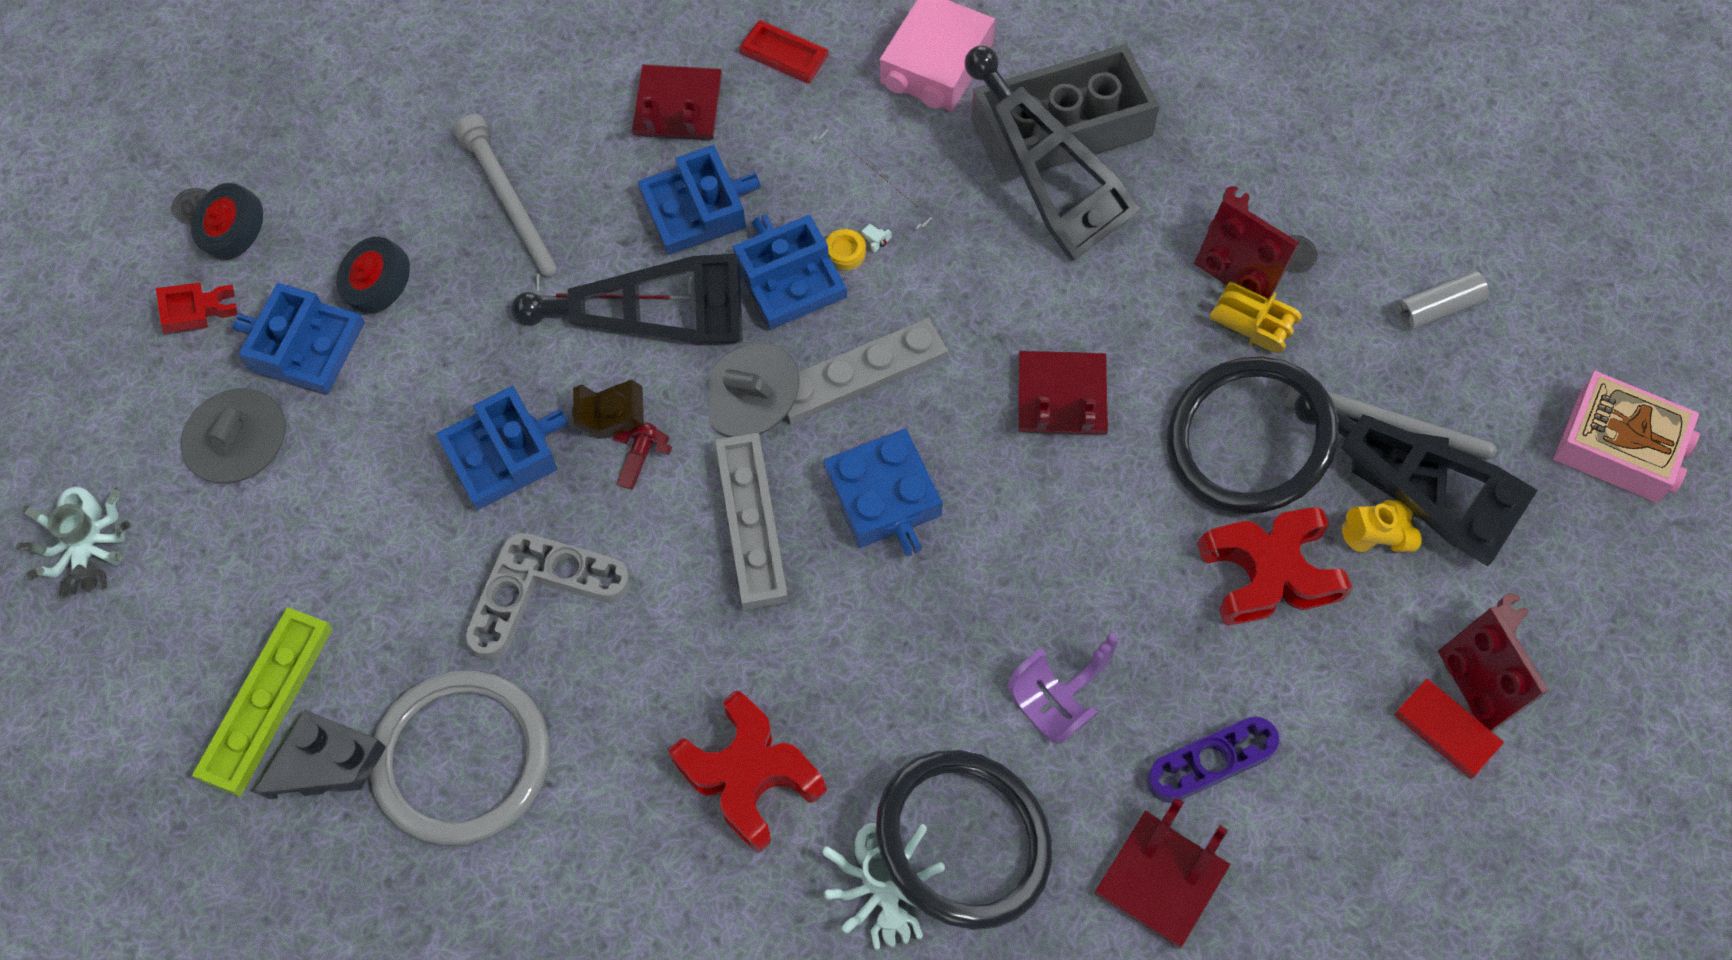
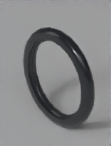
M1264 356L1237 358L1221 363L1201 374L1180 397L1173 409L1167 428V451L1172 469L1182 485L1198 500L1216 509L1237 514L1268 512L1285 507L1305 496L1323 478L1333 461L1339 441V419L1333 400L1322 383L1308 371L1286 360ZM1248 377L1276 379L1291 386L1301 394L1312 410L1315 420V442L1311 455L1303 468L1290 480L1275 488L1261 492L1242 493L1225 489L1211 482L1197 467L1189 447V429L1193 416L1200 404L1214 390L1228 382Z
M962 750L934 751L914 758L895 773L884 788L877 808L876 836L880 856L892 882L904 897L924 914L950 926L977 930L997 928L1017 920L1035 905L1046 887L1051 870L1052 839L1046 816L1036 797L1024 782L1004 765L977 753ZM944 773H962L975 776L994 786L1017 809L1025 825L1029 840V860L1022 879L1016 888L1005 897L988 904L978 905L954 902L932 890L911 868L901 843L900 816L910 794L925 780Z

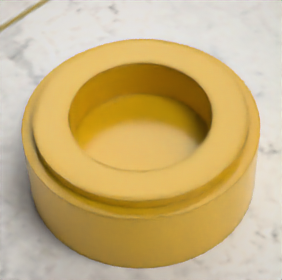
M840 229L832 232L826 238L825 242L828 245L829 257L836 269L852 270L864 261L866 243L858 232L850 229Z

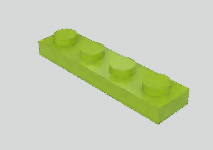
M286 608L194 770L192 776L197 781L241 798L333 631L328 622L292 608Z

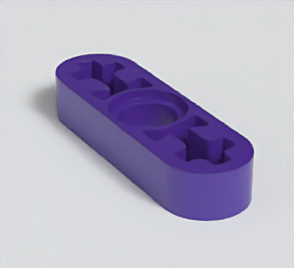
M1246 718L1157 759L1148 774L1149 789L1157 799L1167 803H1172L1175 797L1180 800L1190 797L1268 761L1279 745L1278 731L1265 718ZM1248 730H1252L1256 736L1264 734L1267 739L1262 745L1263 751H1259L1256 745H1251L1241 750L1238 756L1243 761L1238 762L1234 747L1246 741L1249 736ZM1231 738L1232 744L1226 739ZM1209 748L1220 751L1226 759V768L1220 772L1208 771L1200 762V753ZM1189 757L1193 772L1180 779L1178 789L1174 790L1170 784L1162 786L1159 780L1164 774L1163 769L1168 768L1171 774H1176L1186 769L1188 762L1184 758ZM1194 774L1200 779V781L1196 782L1194 780Z

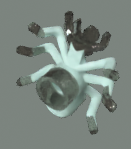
M71 487L62 492L57 501V508L50 514L49 518L30 506H24L22 509L23 513L47 528L60 542L53 547H45L34 542H19L16 544L19 551H33L46 557L55 556L67 549L56 566L53 568L37 567L26 573L27 579L32 580L38 576L55 578L63 572L71 560V566L61 580L60 597H67L68 588L69 591L76 595L79 582H81V589L85 592H90L97 585L96 575L99 576V587L103 590L106 589L107 574L88 559L93 554L113 565H119L120 561L124 558L120 552L114 551L109 553L93 546L95 543H121L125 541L124 531L131 527V523L127 520L115 526V534H100V529L117 521L118 512L115 504L122 491L118 487L113 489L105 504L107 516L101 520L102 508L97 499L81 487Z

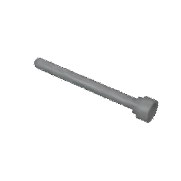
M470 114L461 118L453 128L460 145L475 153L541 274L545 277L554 276L557 266L489 146L491 132L485 120L479 114Z
M1288 385L1286 391L1288 395L1287 398H1284L1283 406L1294 409L1295 401L1300 394ZM1328 392L1333 400L1335 410L1344 416L1359 420L1362 414H1365L1409 432L1449 438L1450 448L1483 459H1492L1497 453V448L1492 442Z

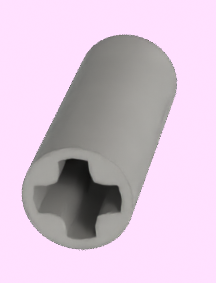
M1473 271L1398 300L1395 305V311L1398 317L1410 313L1409 320L1402 322L1405 328L1410 331L1486 301L1489 297L1488 285L1485 278L1479 272Z

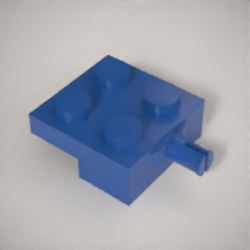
M715 145L676 157L677 168L638 181L639 191L667 255L746 228L744 208L738 196L761 189L756 172L732 180L722 163Z
M810 214L775 229L768 215H761L762 222L758 216L753 220L752 225L759 235L732 246L733 254L739 255L740 275L770 330L847 298V287L829 257L828 245Z
M277 282L258 319L238 313L236 315L237 319L233 321V329L249 334L239 352V356L250 372L329 394L365 322L359 313L321 303L316 293Z
M512 385L474 404L473 408L476 414L436 433L475 509L479 510L558 470L553 455L547 446L545 436L564 426H568L569 423L561 408L536 420L533 415L528 413Z
M907 428L823 460L826 474L838 497L843 516L859 549L896 534L905 556H911L912 549L914 554L922 550L923 547L919 543L913 527L941 517L943 502Z

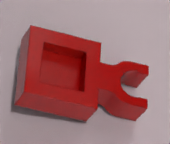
M200 282L155 288L163 334L208 328L207 316L215 315L220 318H227L238 314L236 303L220 304L226 298L235 297L233 284L216 287L213 291L203 293Z

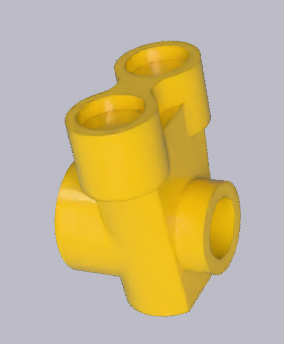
M1386 500L1376 506L1352 507L1347 512V520L1342 525L1344 540L1357 552H1366L1377 544L1391 546V549L1395 552H1416L1421 545V534L1411 523L1413 511L1399 500Z

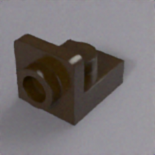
M631 379L597 393L582 384L573 387L572 416L575 426L597 439L610 438L643 426L642 385Z

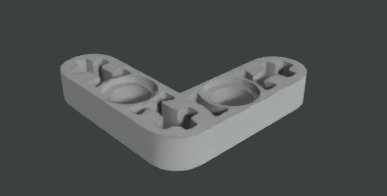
M527 533L513 535L503 545L466 632L467 644L475 656L482 660H494L504 655L513 641L536 583L601 602L612 603L619 601L626 596L630 589L631 580L627 567L616 558ZM525 547H529L532 556L545 560L544 571L540 572L542 568L539 561L525 558L522 564H518L513 555L514 552L522 553ZM564 559H573L579 563V568L575 575L565 579L559 578L554 574L557 563ZM588 564H593L591 569L593 574L597 576L607 577L610 571H614L617 580L620 581L619 584L611 583L608 589H603L602 583L598 578L587 575ZM587 577V584H582ZM514 587L518 589L519 597L511 606L500 607L495 604V595L502 588ZM490 611L499 617L495 625V632L500 639L498 642L490 641L487 647H483L478 636L480 633L488 634L494 621L491 615H486ZM501 618H505V619H509V620H508L507 622H505V621L502 620Z

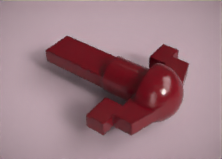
M644 422L643 426L618 434L613 438L614 441L626 445L630 437L635 438L616 485L630 490L634 489L652 443L657 444L655 449L657 453L669 455L672 447L667 444L669 436L648 422Z

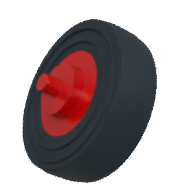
M223 183L212 188L200 200L192 217L191 234L195 244L202 251L220 259H232L241 255L253 244L260 232L263 222L262 204L253 192L235 183Z
M373 236L360 241L346 254L338 269L336 286L340 297L348 305L364 313H377L388 308L399 298L408 282L410 274L408 256L400 246L384 237Z

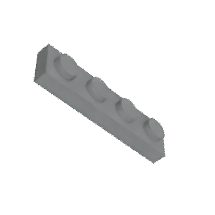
M930 318L919 321L800 371L798 395L786 417L789 423L793 424L948 358V350Z
M759 432L716 439L715 444L743 610L789 603Z

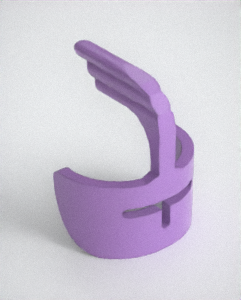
M1108 634L1106 641H1103L1099 648L1094 650L1091 661L1086 668L1066 685L1059 683L1052 673L1046 659L1047 653L1042 648H1039L1012 673L1008 682V690L1013 700L1043 736L1054 744L1065 741L1098 715L1099 712L1094 706L1086 709L1074 700V694L1093 680L1111 662L1118 642L1115 634ZM1037 682L1042 684L1071 719L1064 717L1054 706L1045 713L1041 712V708L1050 701L1040 690Z

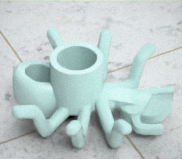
M869 823L863 826L855 839L854 853L862 868L848 863L841 854L830 847H824L822 853L825 857L835 862L844 873L862 879L864 884L850 890L839 888L826 890L824 892L826 899L849 901L868 893L874 894L854 917H851L842 925V931L845 934L852 931L856 926L861 925L878 904L882 907L883 911L877 919L878 922L871 929L875 950L880 949L878 937L880 929H882L883 940L892 948L896 946V931L900 934L905 945L908 944L910 929L907 923L912 925L918 940L923 938L918 920L908 915L904 909L898 907L899 899L911 905L913 904L904 897L892 882L884 866L876 836V823ZM920 824L903 850L908 860L927 831V827L924 824ZM940 862L928 866L916 874L925 882L931 876L943 872L945 866L944 863Z

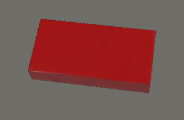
M760 19L739 47L740 54L810 84L829 56L827 48Z
M1428 678L1394 714L1470 779L1482 769L1504 743L1503 740Z

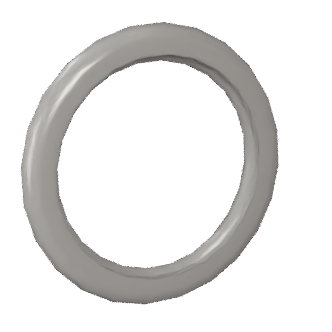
M468 670L451 671L428 678L406 691L389 708L378 725L374 738L383 743L386 749L371 772L369 779L373 796L383 814L399 830L420 841L448 846L471 844L492 837L512 825L531 806L543 786L550 763V738L545 719L534 700L517 684L497 674ZM471 692L486 695L501 702L515 715L523 729L526 741V762L521 778L512 793L499 806L488 813L466 821L447 822L429 818L416 811L401 795L396 786L392 769L393 751L398 736L407 721L421 707L437 698L453 693Z

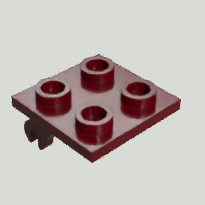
M642 64L632 134L714 140L722 69Z
M1230 186L1226 188L1223 194V200L1215 218L1208 227V233L1193 264L1226 285L1231 281L1270 300L1300 242L1250 212L1248 208L1249 194L1245 193L1241 197H1236L1235 194L1238 187Z
M1019 351L1018 432L1107 435L1106 353Z
M1512 593L1503 596L1498 601L1497 606L1489 608L1437 651L1447 671L1453 677L1469 704L1472 714L1491 731L1499 728L1549 692V689L1514 634L1522 619L1527 616L1528 610L1526 608L1520 610L1512 608L1511 605L1520 600L1518 595Z
M1175 797L1162 820L1146 810L1144 811L1094 894L1175 947L1181 949L1231 864L1214 854L1228 832V829L1224 826H1218L1205 849L1170 828L1184 804L1182 800Z

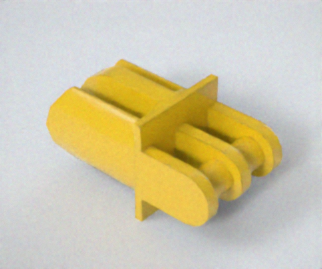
M1230 281L1209 317L1210 320L1250 338L1248 344L1250 346L1254 343L1271 352L1282 353L1286 347L1284 340L1291 338L1294 333L1292 326L1300 322L1302 315L1295 308L1276 300L1277 293L1275 292L1269 300Z

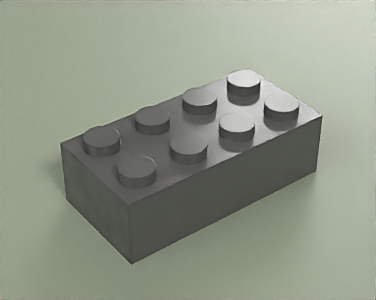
M1127 43L1004 79L1013 93L1020 87H1023L1093 154L1146 139L1154 134L1159 104ZM984 85L973 89L971 120L1000 182L1020 177L1022 174L991 110L999 102L988 86ZM1019 106L1010 111L1028 151L1049 135ZM1057 145L1037 160L1035 165L1037 170L1040 171L1075 159L1060 145Z

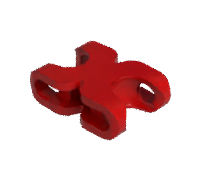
M1310 507L1281 513L1274 520L1272 530L1268 534L1257 523L1241 521L1211 529L1198 540L1197 546L1204 562L1209 564L1218 561H1232L1243 567L1250 577L1251 584L1231 591L1224 597L1219 608L1224 624L1230 626L1269 618L1275 612L1276 606L1282 597L1293 608L1309 610L1340 602L1350 594L1353 587L1346 571L1341 568L1318 569L1308 564L1300 551L1302 544L1319 540L1329 525L1327 516L1322 508Z
M736 690L723 700L726 717L737 729L736 737L728 748L718 753L704 752L693 745L688 739L681 738L667 750L673 765L699 794L708 797L722 794L720 804L725 822L754 852H762L772 840L768 824L756 809L757 800L763 792L773 786H788L797 791L807 802L813 803L827 792V788L821 774L797 747L784 742L771 746L773 739L769 719L747 696Z

